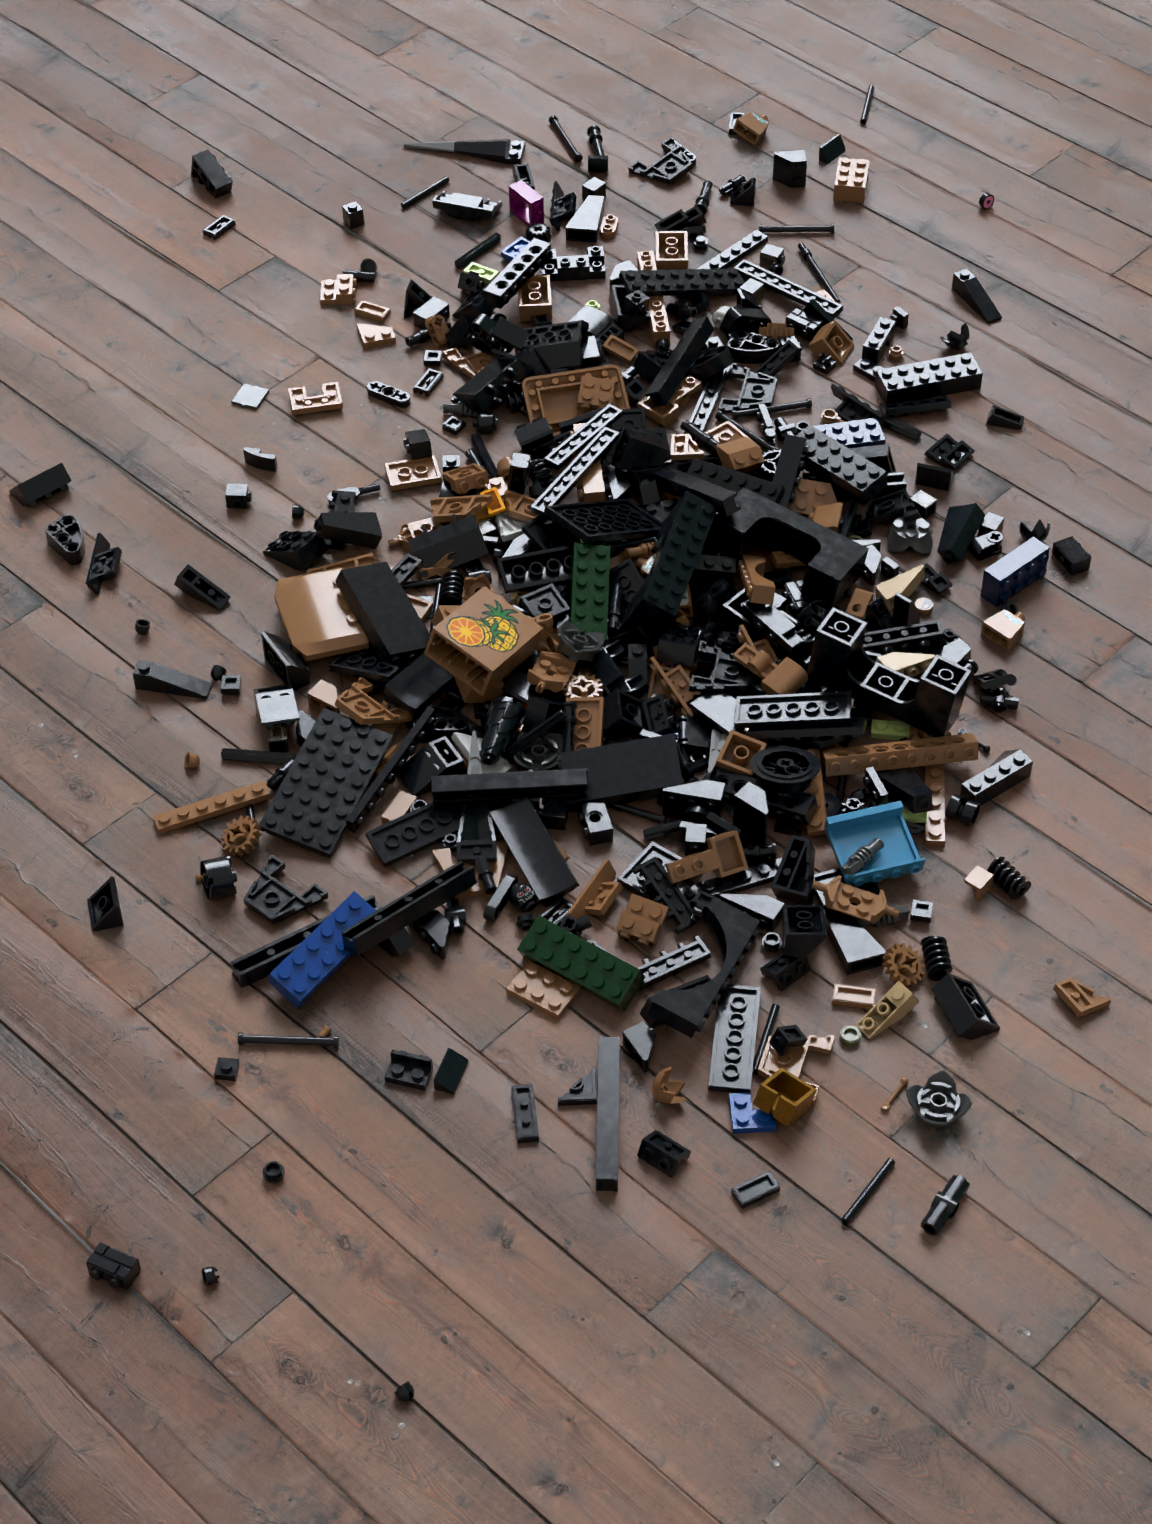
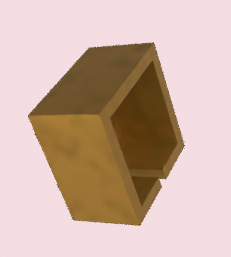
M781 1067L760 1084L753 1104L765 1113H772V1117L789 1127L810 1109L817 1089Z

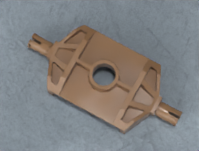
M434 517L402 524L398 538L388 540L389 547L400 544L412 553L408 540L424 534L422 526L425 525L428 532L438 529L439 526H446L452 522H435Z
M541 651L539 659L532 670H528L527 680L531 685H537L535 688L536 692L542 693L544 689H549L555 693L559 692L573 674L576 662L570 661L566 654L560 651L559 653Z
M840 875L826 885L815 880L813 882L812 888L823 892L827 908L870 923H876L882 916H885V913L898 918L900 910L887 905L883 890H880L879 895H876L869 891L841 883L842 876Z

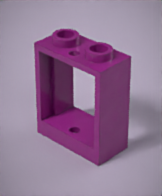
M522 180L509 185L510 212L527 226L533 225V223L544 224V198Z

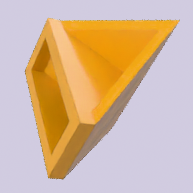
M496 487L480 492V495L492 494L493 502L475 514L477 522L507 511Z

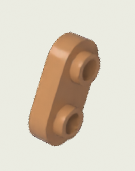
M609 214L603 218L600 226V236L602 238L611 239L616 235L618 217Z

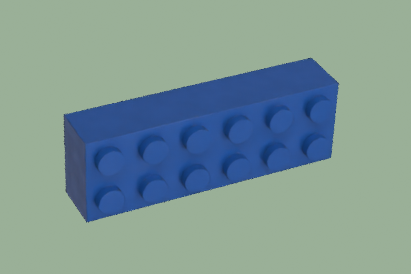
M354 891L270 973L268 982L299 1009L353 955L343 949L344 944L341 932L373 914L376 910Z

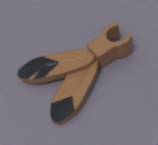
M450 552L446 554L434 567L421 568L420 572L427 571V575L421 576V578L426 580L434 575L442 577L448 571H457L446 568L455 560L456 553Z

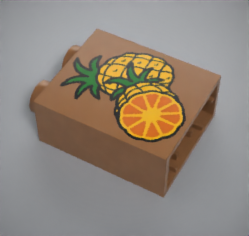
M484 586L432 629L424 654L481 696H484L533 654L543 627L537 624L532 617L523 614L509 604L503 596L495 594Z

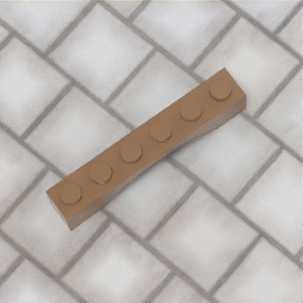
M742 555V560H738L737 570L750 602L773 605L776 587L773 581L763 577L765 568L764 557Z

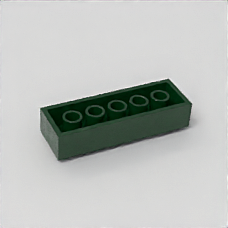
M574 542L571 556L569 622L579 629L582 636L589 632L604 633V647L607 642L610 546Z
M539 915L517 948L518 952L527 960L580 986L584 991L623 1012L626 1011L645 979L640 969Z

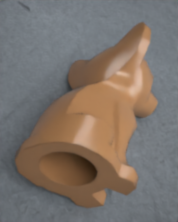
M544 613L533 617L537 624L543 627L535 650L551 652L547 639L553 629V615Z

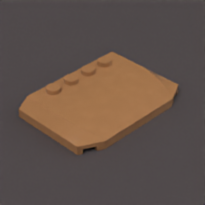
M341 567L278 579L274 592L277 608L293 651L302 654L306 661L369 648V640L335 583L340 570H342Z

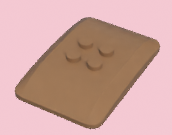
M605 365L524 379L522 390L530 424L533 423L532 420L538 417H546L555 437L560 434L558 423L592 412L577 409L582 375L614 380L612 405L619 409H630L621 369L617 365Z

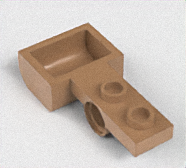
M689 375L681 381L666 406L652 408L651 404L653 401L649 396L638 402V409L645 408V415L667 427L679 418L680 406L684 407L688 403L690 396L702 388V382Z
M746 642L733 654L734 660L763 679L761 681L762 690L769 695L795 694L808 681L807 672L789 657H786L777 665L765 651L760 650L758 652Z
M729 831L707 838L708 850L690 854L682 859L665 864L670 882L676 883L715 870L717 878H722L749 869L738 831Z

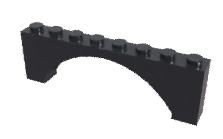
M717 898L710 908L704 924L709 926L718 942L721 953L720 972L709 982L695 988L677 991H666L661 988L653 1000L647 1015L690 1038L694 1036L696 1031L700 1033L705 1024L703 1019H708L714 1009L711 1005H717L721 997L719 992L724 993L729 984L727 978H733L737 970L735 965L740 966L745 956L742 953L747 954L752 945L750 940L754 941L760 931L757 929L760 921Z

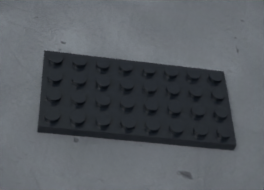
M323 708L260 821L261 831L330 858L347 827L346 819L363 797L393 740V735L369 725H361L355 722L354 719Z

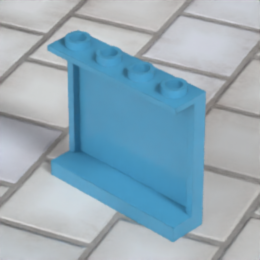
M901 801L826 817L824 829L846 884L859 887L864 883L880 882L886 878H897L903 874H915L923 870L925 858H920L902 815L904 807ZM875 838L883 841L884 847L875 854L873 861L865 868L852 875L843 874L841 867L861 846H867Z

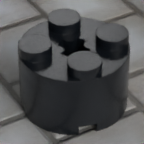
M229 855L200 862V875H203L204 879L202 885L205 895L209 900L237 893L234 883L237 882V875L235 870H231L232 863Z

